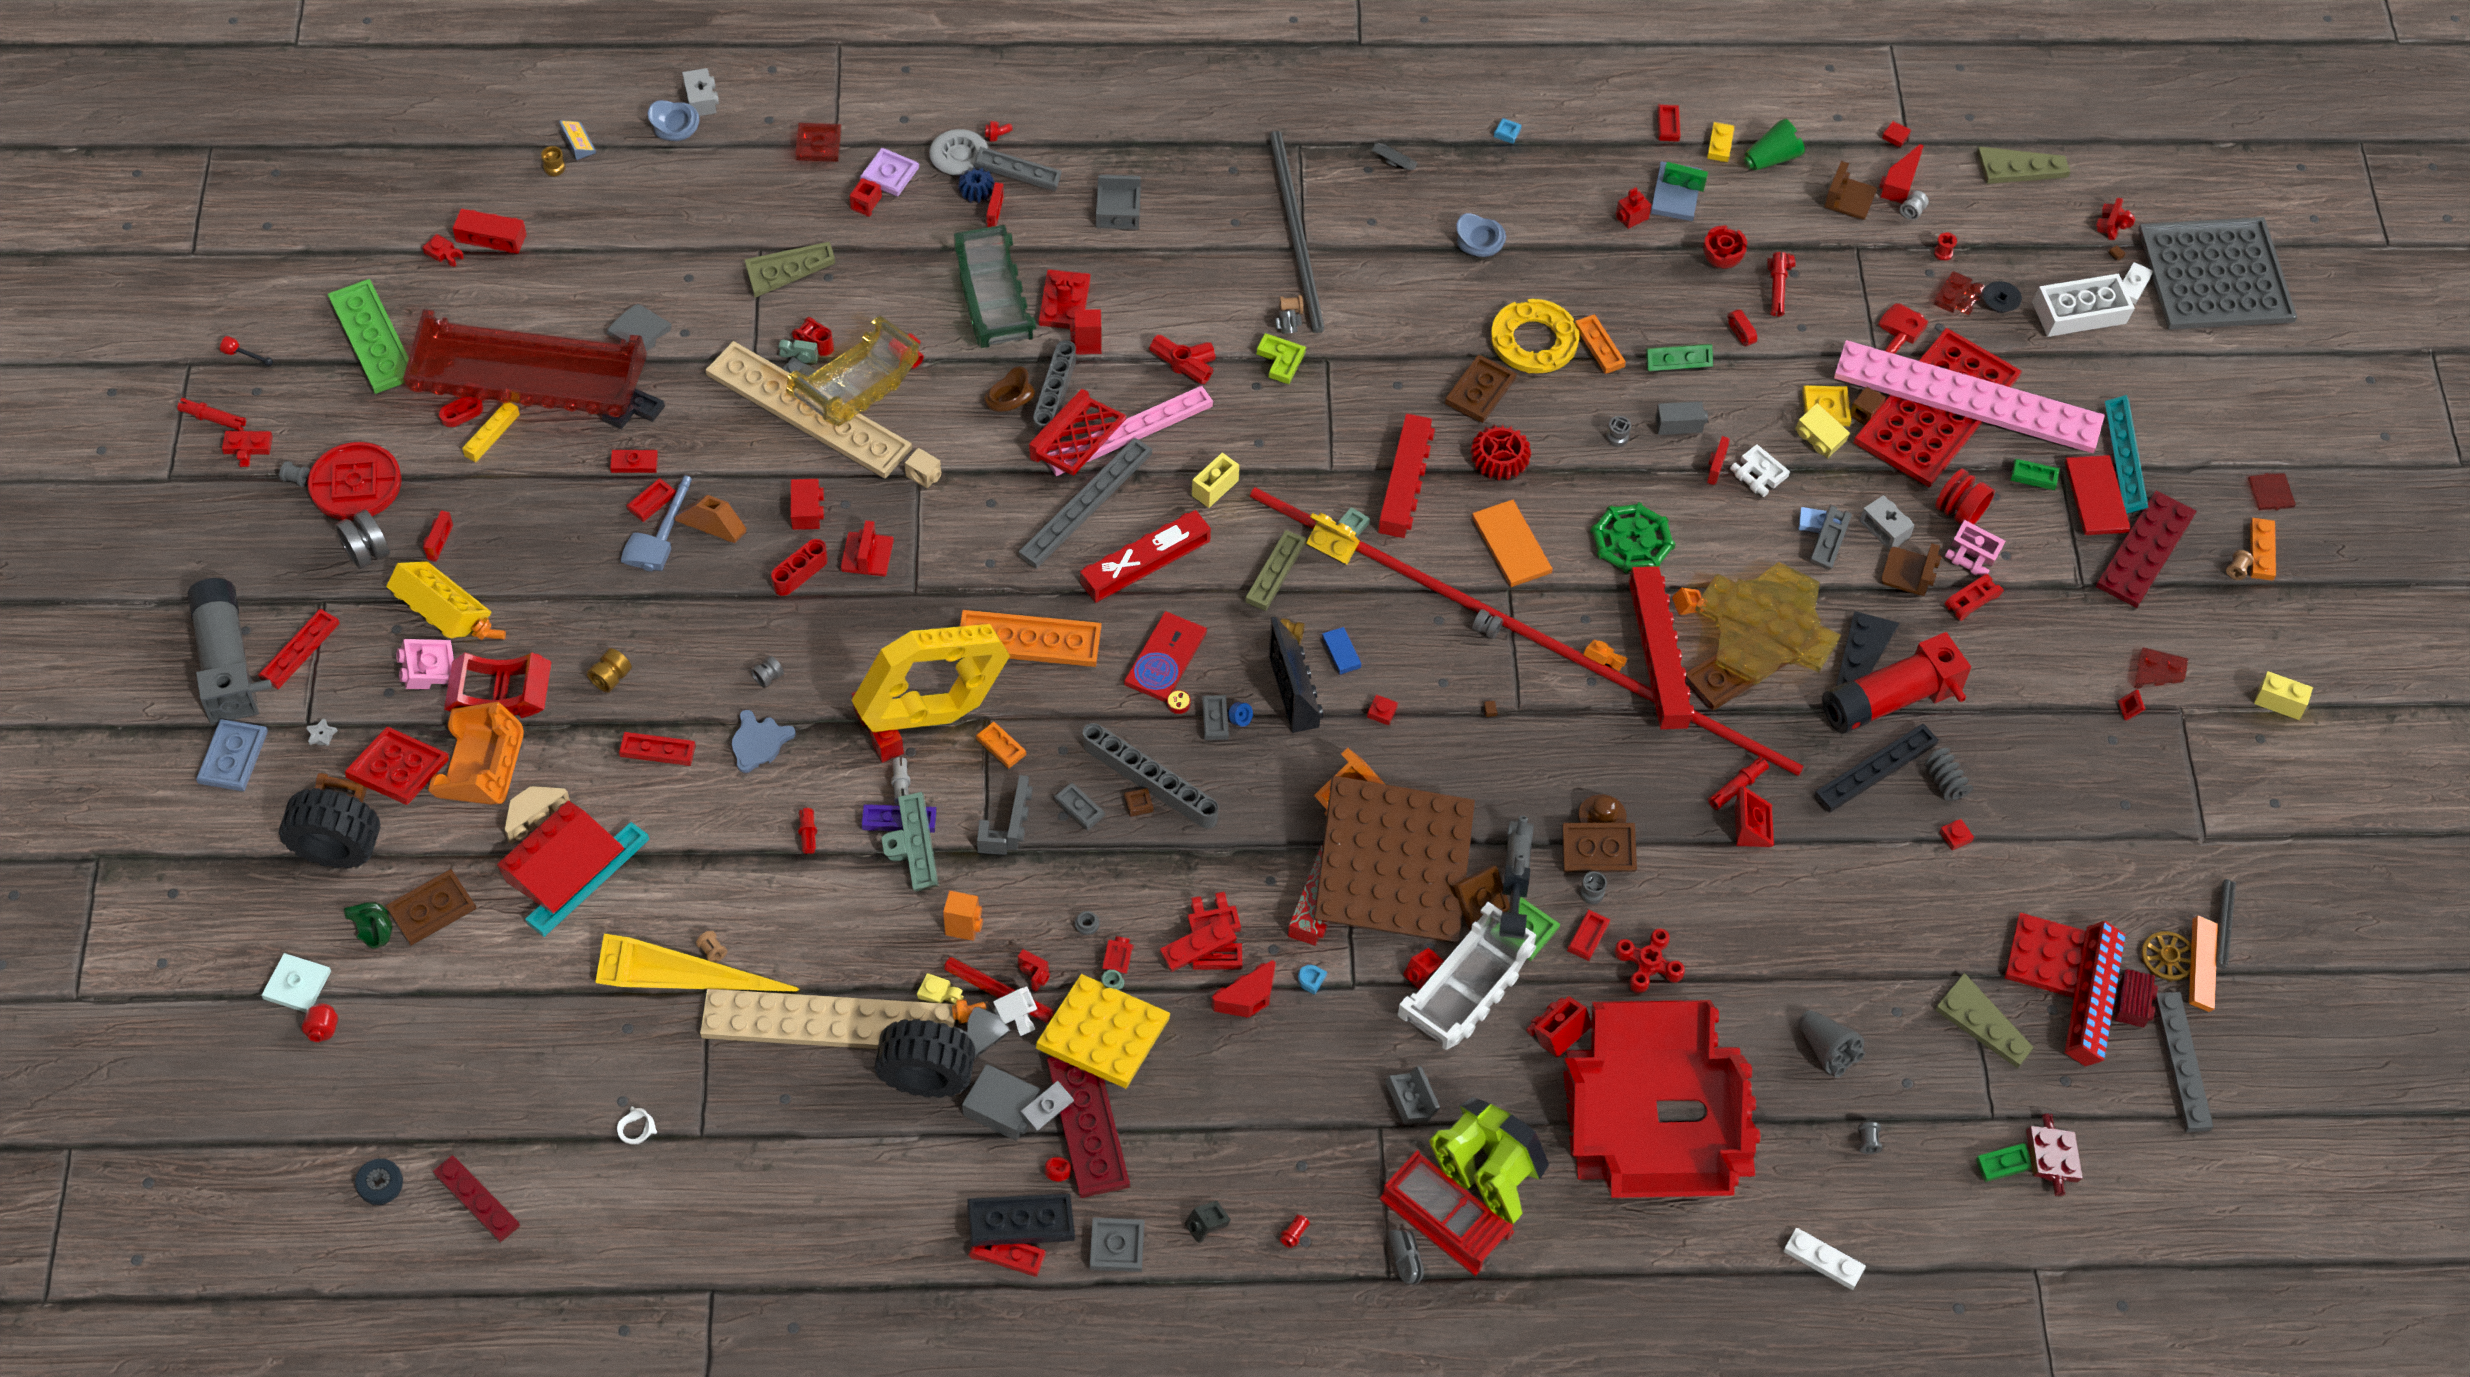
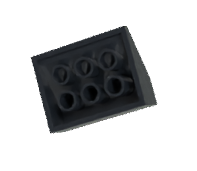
M1271 617L1268 656L1291 731L1296 733L1320 728V718H1323V709L1321 704L1316 702L1317 690L1315 685H1311L1309 680L1311 679V671L1309 665L1305 666L1303 661L1305 660L1303 646L1299 647L1297 638L1277 617Z

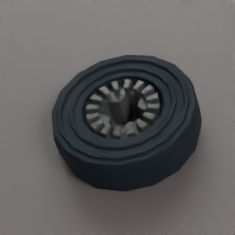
M374 1159L368 1161L359 1169L356 1174L355 1186L359 1196L365 1202L372 1205H383L391 1202L399 1195L403 1186V1176L400 1168L394 1162L387 1159ZM380 1177H383L385 1183H381L376 1187L374 1181H379Z

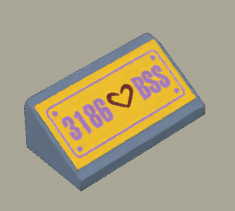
M559 121L561 132L576 160L596 153L581 122Z

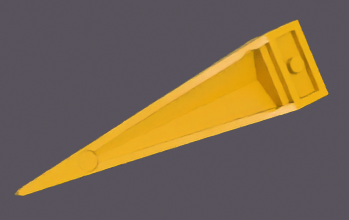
M605 933L595 982L618 987L800 990L795 986L641 940Z

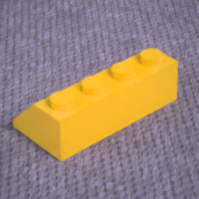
M428 561L397 563L386 586L393 592L396 598L404 600L410 605L411 610L420 613L429 624L438 627L444 636L451 639L466 637L473 631L471 628L479 618L483 620L492 613Z

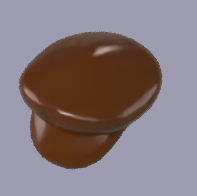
M1022 366L1011 369L1001 381L997 382L987 391L984 398L986 406L996 412H1006L1014 410L1032 400L1035 396V390L1028 383V371Z

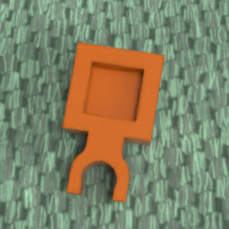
M1595 639L1586 647L1583 654L1602 665L1607 663L1618 671L1625 666L1628 659L1622 655L1615 654L1614 649L1610 648L1605 642Z

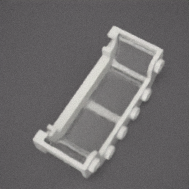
M1489 902L1481 909V913L1484 915L1478 922L1472 924L1470 933L1417 994L1413 993L1411 998L1406 996L1399 1004L1398 1016L1404 1021L1411 1022L1442 1044V1048L1445 1050L1459 1044L1464 1037L1469 1038L1476 1027L1474 1025L1478 1020L1483 1021L1490 1012L1489 1007L1493 1003L1497 1004L1502 999L1505 988L1508 985L1510 987L1514 985L1519 977L1518 972L1525 960L1536 949L1534 945L1536 934L1527 928L1524 939L1499 936L1502 911Z

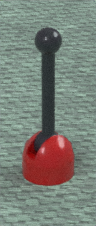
M225 336L221 342L220 352L224 354L234 355L240 352L264 362L266 366L273 364V360L269 357L264 358L240 348L238 341L230 336Z

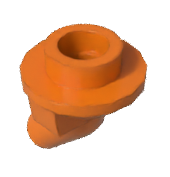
M479 618L471 628L473 630L472 636L478 637L481 640L485 637L505 640L506 631L490 629L491 623L488 618L483 620Z
M957 999L956 1005H952L953 1019H958L959 1024L966 1023L975 1007L986 1010V1004L980 1002L968 1006L967 1000Z

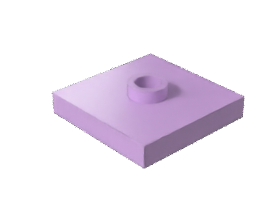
M881 148L861 174L860 179L864 178L881 185V190L898 197L919 169V163Z

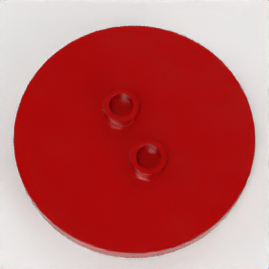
M351 442L330 449L314 463L308 476V490L315 506L327 516L339 520L348 519L350 521H354V514L364 509L371 516L385 510L397 497L402 483L401 471L395 457L383 447L367 442Z

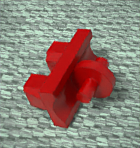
M2116 198L2115 204L2104 203L2102 217L2109 219L2099 218L2097 221V232L2108 233L2109 240L2115 241L2119 229L2130 228L2135 223V217L2131 214V211H2124L2121 207L2123 198Z

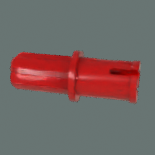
M803 808V811L799 810L800 828L798 829V834L801 836L803 853L813 854L816 849L815 835L817 834V827L814 824V810Z

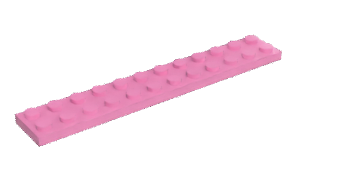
M1847 340L1834 376L1838 380L1862 387L1867 386L1876 391L2093 454L2104 419V414Z

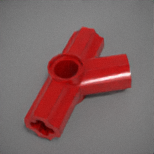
M1158 334L1153 338L1149 350L1171 364V369L1175 373H1185L1201 385H1205L1209 381L1214 369L1206 363L1214 361L1216 357L1211 342L1188 347L1186 345H1177L1163 335Z

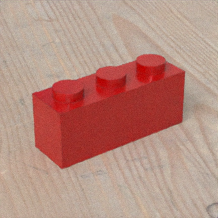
M461 209L453 226L455 240L458 243L519 254L527 235L524 220L477 212L475 210Z

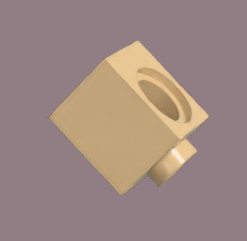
M920 448L905 462L906 476L927 489L941 477L940 460Z

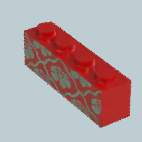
M1323 845L1320 847L1289 924L1288 937L1316 946L1319 938H1324L1327 930L1325 922L1313 920Z

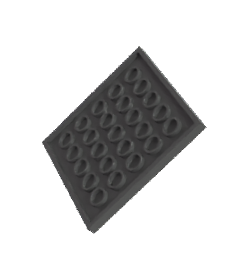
M2264 217L2139 225V235L2150 270L2153 271V281L2168 330L2295 323L2297 314Z

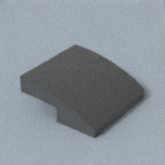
M636 304L624 312L608 328L607 334L642 354L655 347L656 339L670 332L672 324L640 304Z

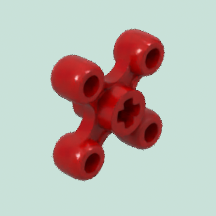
M1655 929L1650 936V945L1643 949L1636 948L1632 941L1628 939L1618 941L1615 946L1614 953L1617 959L1620 961L1630 960L1637 964L1638 971L1633 973L1629 982L1630 989L1635 993H1644L1649 987V976H1653L1656 973H1662L1672 983H1677L1684 977L1685 968L1680 961L1674 960L1670 962L1662 957L1661 951L1668 946L1670 940L1669 933L1665 929Z

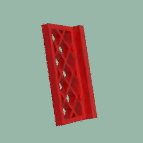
M1081 389L1029 443L1030 459L1037 463L1043 460L1074 476L1126 420V415L1090 398L1089 392ZM1090 407L1099 410V413L1086 415V411ZM1104 418H1116L1114 422L1104 423ZM1101 419L1102 424L1092 426L1088 424L1089 420ZM1085 421V427L1073 428L1075 423ZM1101 430L1104 432L1101 436L1091 437L1090 433ZM1088 433L1089 438L1079 440L1075 438L1076 434ZM1072 435V441L1060 442L1063 436ZM1090 444L1091 446L1085 451H1078L1077 446ZM1063 448H1075V452L1062 454ZM1059 449L1060 455L1050 456L1047 453L1050 450ZM1077 458V462L1073 466L1064 463V460Z

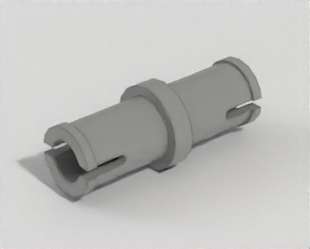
M899 757L892 760L893 777L891 778V784L894 787V803L899 805L898 797L909 795L910 777L907 775V759L903 757L901 759L902 764H900Z

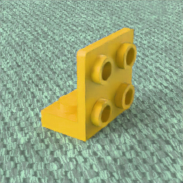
M1321 512L1319 515L1312 513L1310 517L1317 524L1306 544L1347 565L1360 542L1355 537L1356 532L1343 523H1339L1337 526L1332 518Z

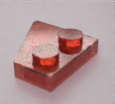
M2142 647L2134 688L2139 689L2147 684L2160 686L2166 683L2183 682L2186 677L2189 659Z

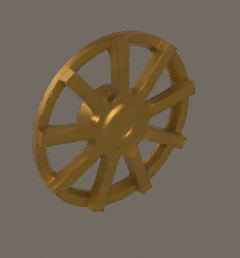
M2162 931L2154 933L2145 940L2142 946L2141 960L2151 972V975L2168 980V982L2188 978L2190 968L2188 971H2185L2178 962L2191 965V959L2180 957V954L2191 950V943L2183 936L2174 932ZM2162 935L2173 936L2171 945H2165ZM2156 937L2162 949L2150 944V941ZM2177 938L2185 942L2187 946L2181 949L2175 947ZM2147 948L2157 953L2158 955L2147 956ZM2159 960L2160 963L2155 968L2149 962ZM2164 965L2167 966L2168 975L2159 972ZM2172 966H2174L2181 973V975L2173 976Z

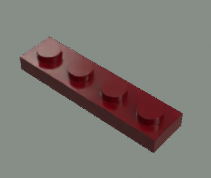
M454 1155L450 1156L432 1171L434 1176L499 1243L520 1227L519 1222Z

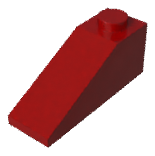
M1918 145L1889 168L1887 177L1882 176L1879 188L1883 190L1880 198L1901 204L1907 200L1924 145Z

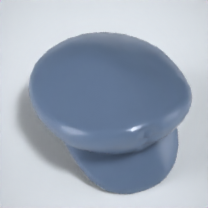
M659 100L652 103L648 110V118L653 125L654 133L657 137L664 140H684L696 131L699 124L697 110L687 103Z
M1466 213L1457 222V244L1462 251L1477 257L1492 256L1502 249L1506 241L1504 228L1494 220Z

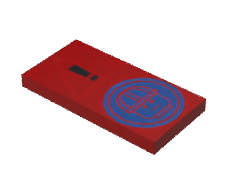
M1165 611L1126 677L1124 686L1167 703L1168 695L1177 686L1204 639L1207 628Z

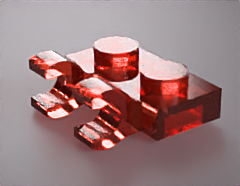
M1952 271L1935 298L1934 305L1951 313H1954L1957 309L1966 315H1970L1974 309L1975 301H1979L1983 293L1981 292L1985 286L1981 283L1972 284L1973 279Z

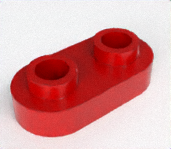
M470 394L443 406L439 412L441 423L446 427H456L479 416L484 409L482 399L477 395Z

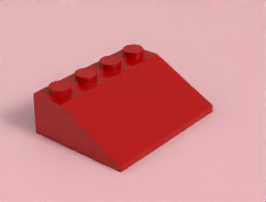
M567 801L504 857L497 866L506 883L554 914L623 851L624 847L583 809Z

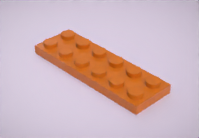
M970 610L962 611L960 627L990 624L1008 651L1009 659L1096 667L1102 623Z

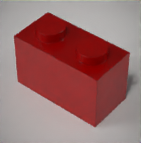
M1101 309L1074 310V319H1070V341L1075 344L1076 355L1102 354Z
M791 479L792 530L820 529V520H824V506H820V501H824V487H819V479Z

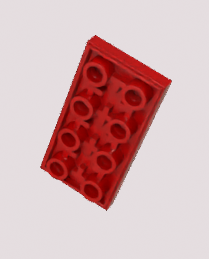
M2110 455L2066 458L2065 466L2084 535L2129 533L2130 524Z

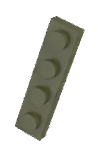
M1285 530L1247 594L1246 603L1267 611L1305 546L1306 538Z

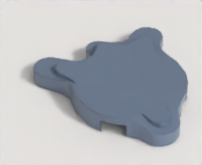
M742 711L740 714L741 727L732 739V748L736 755L738 770L743 773H749L754 768L759 767V764L767 761L771 763L779 754L781 746L795 737L794 727L778 726L772 718H766L762 723H758L752 711Z

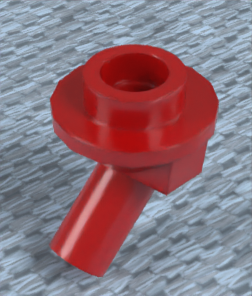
M990 121L989 125H985V137L989 138V142L997 141L998 136L1011 132L1013 127L1011 124L999 127L998 122Z

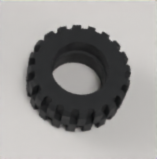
M313 788L312 790L304 789L300 792L298 791L291 796L279 827V835L283 845H286L288 850L294 851L295 855L300 858L304 857L307 861L319 863L321 866L345 867L347 869L361 866L371 858L381 824L376 812L370 809V806L365 802H360L358 798L347 796L343 792H334L331 789L321 790L320 788Z
M904 1019L891 1023L881 1032L874 1068L882 1082H886V1085L891 1088H897L898 1091H905L910 1093V1095H922L929 1098L931 1096H936L937 1098L950 1097L956 1093L963 1092L969 1086L976 1049L971 1038L966 1033H961L956 1027H949L948 1024L936 1023L933 1020L922 1021L920 1019H913L908 1021Z

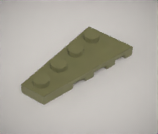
M1978 147L1977 150L1987 184L2067 178L2070 175L2066 157L2062 155Z
M830 242L745 259V266L755 298L835 264V257Z
M1965 973L1936 1007L1935 1011L2017 1069L2034 1048Z

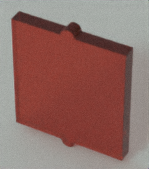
M2265 473V475L2249 476L2248 480L2259 510L2275 509L2278 511L2280 508L2296 506L2285 473Z

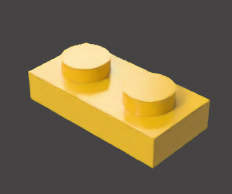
M1714 122L1707 159L1728 162L1734 125Z

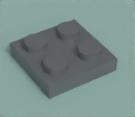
M1093 1218L1090 1270L1142 1272L1144 1220Z

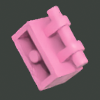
M1964 520L1951 546L1958 549V552L1956 553L1948 549L1945 557L1952 560V563L1956 566L1961 565L1971 570L1970 573L1974 575L1984 576L1990 570L1983 567L1982 564L1985 563L1992 567L2006 541ZM1966 553L1976 558V563L1964 557V554Z

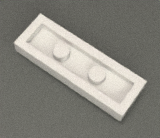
M1798 1228L1795 1229L1784 1249V1253L1851 1290L1856 1286L1866 1267L1864 1264Z

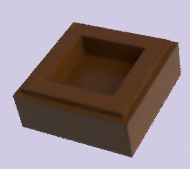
M1148 788L1124 793L1130 817L1153 812L1154 808Z

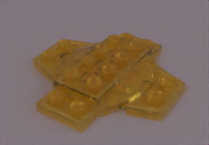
M1780 562L1773 565L1754 580L1744 581L1739 578L1737 582H1734L1717 573L1695 608V611L1715 620L1717 628L1721 630L1715 664L1755 685L1775 672L1779 665L1789 662L1790 665L1800 663L1819 673L1841 637L1840 634L1820 625L1822 619L1818 617L1815 611L1820 582Z

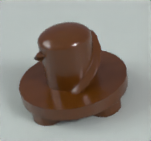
M1598 794L1587 798L1581 804L1578 819L1579 823H1626L1627 814L1622 803L1616 798Z

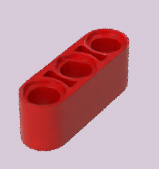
M821 539L808 541L773 569L771 578L773 590L777 595H789L827 564V550L824 541Z

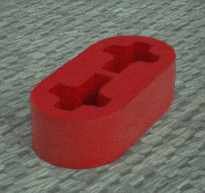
M1737 309L1727 314L1729 326L1741 344L1746 347L1757 343L1756 330L1743 311Z

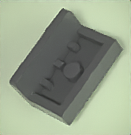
M1416 1066L1408 1074L1390 1075L1385 1080L1404 1124L1429 1121L1439 1110L1438 1101L1421 1066Z

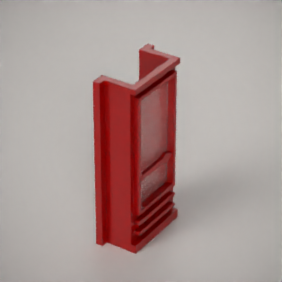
M1418 1150L1385 1184L1383 1195L1380 1197L1381 1202L1474 1276L1482 1270L1483 1261L1502 1239L1505 1238L1508 1241L1514 1234L1511 1223L1504 1221L1422 1156Z

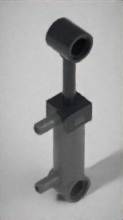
M1525 815L1519 816L1518 821H1509L1502 894L1510 895L1509 912L1502 911L1499 936L1524 939L1527 915L1519 914L1520 897L1527 898L1534 827L1533 823H1528V817Z

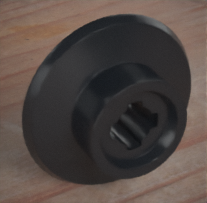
M1992 282L1983 291V298L1986 304L1998 313L2013 311L2022 302V295L2018 288L2008 282Z

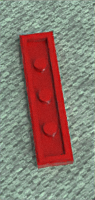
M319 609L258 674L259 678L263 681L271 680L272 686L279 690L340 624L339 619Z

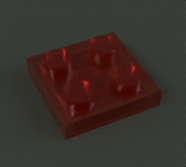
M799 123L795 153L796 161L839 162L842 134L841 124Z

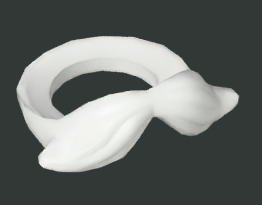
M631 1107L630 1113L623 1117L617 1126L620 1139L628 1144H640L650 1134L657 1133L653 1118L642 1108ZM645 1116L647 1120L642 1135L636 1139L625 1137L623 1134L625 1125Z

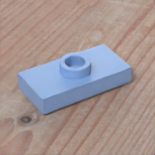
M1801 507L1798 530L1819 533L1826 511ZM1833 519V522L1840 524V520Z

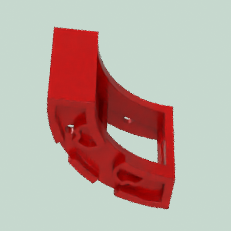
M465 652L452 661L444 710L451 712L452 709L499 702L514 716L519 715L521 718L537 714L545 708L552 661L532 652L523 657L508 660L486 659ZM466 670L496 675L492 700L474 698L463 694ZM525 674L522 695L507 699L510 675Z

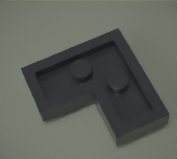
M626 384L602 414V420L619 429H623L633 414L654 422L664 409L665 403L659 398Z

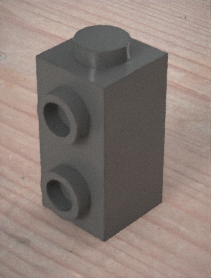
M1702 401L1658 404L1655 415L1658 435L1702 433L1704 424L1708 423L1707 410L1703 409Z

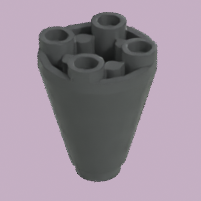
M1813 1010L1806 1011L1800 1017L1798 1024L1801 1026V1031L1828 1074L1838 1078L1854 1062L1861 1061L1865 1056V1051L1863 1050L1864 1039L1859 1033Z

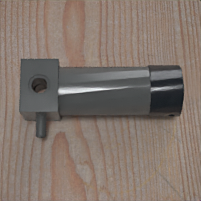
M209 578L198 581L188 590V601L201 670L196 672L200 699L211 725L218 724L220 719L232 721L259 715L256 692L271 689L272 683L271 680L253 683L249 674L235 586L232 582L221 578Z

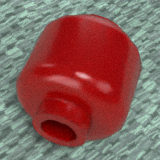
M320 1003L311 1006L305 1014L301 1026L302 1032L313 1042L327 1041L334 1035L339 1020L338 1014L334 1011L333 1007L327 1004Z

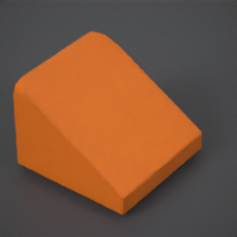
M1682 587L1672 597L1679 615L1704 611L1706 609L1699 590Z

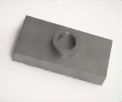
M1057 1081L1021 1110L1019 1114L1036 1133L1069 1106L1074 1099Z

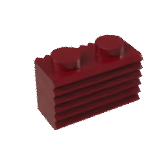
M2125 969L2120 979L2115 1021L2145 1028L2147 1022L2153 1020L2155 1007L2151 1006L2152 999L2155 1000L2158 992V985H2154V975Z

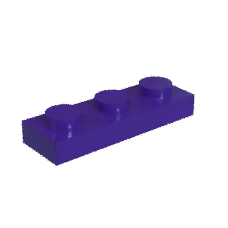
M864 805L862 830H903L900 806ZM926 807L930 833H935L936 807Z

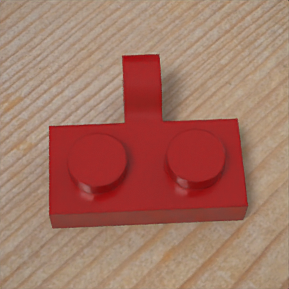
M225 431L222 450L224 454H237V460H240V467H249L251 455H270L273 436L271 431Z

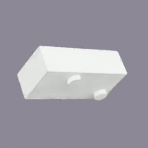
M2119 274L2040 286L2032 300V304L2047 337L2126 324L2135 309Z

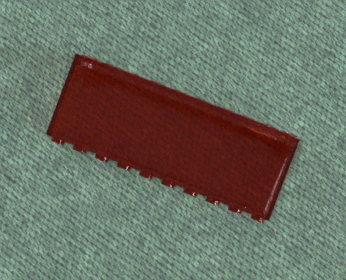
M423 309L403 379L409 389L417 393L424 391L432 392L436 395L448 394L459 398L473 397L482 401L489 399L497 400L501 403L513 402L524 406L537 405L547 409L562 408L571 412L578 410L586 411L590 414L602 413L619 417L624 415L628 409L644 367L647 352L642 336L630 335L629 342L621 339L620 344L449 324L448 319L445 317L442 318V321L435 318L434 310Z

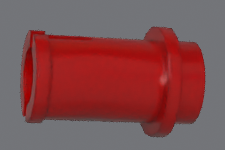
M1787 253L1786 269L1791 270L1796 266L1795 257ZM1767 258L1769 272L1773 270V258Z
M1297 1214L1289 1227L1281 1232V1243L1288 1248L1297 1246L1299 1238L1310 1225L1308 1219L1303 1215L1299 1216Z

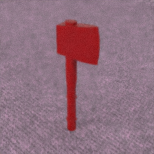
M1895 303L1890 307L1878 324L1882 329L1895 336L1886 347L1885 352L1895 354L1905 341L1913 344L1927 327L1928 321L1924 319V316L1899 303Z

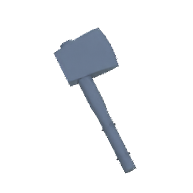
M683 476L681 483L678 485V490L672 503L669 505L670 508L660 525L656 537L642 533H633L623 550L622 563L643 568L646 571L663 570L671 552V543L666 540L673 527L675 516L680 510L685 494L689 490L688 487L692 481L689 476Z

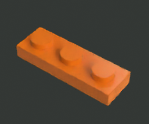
M1595 314L1575 321L1580 336L1605 374L1625 367L1626 361Z
M2252 518L2250 522V554L2254 558L2253 563L2250 565L2251 578L2274 581L2276 577L2274 520Z

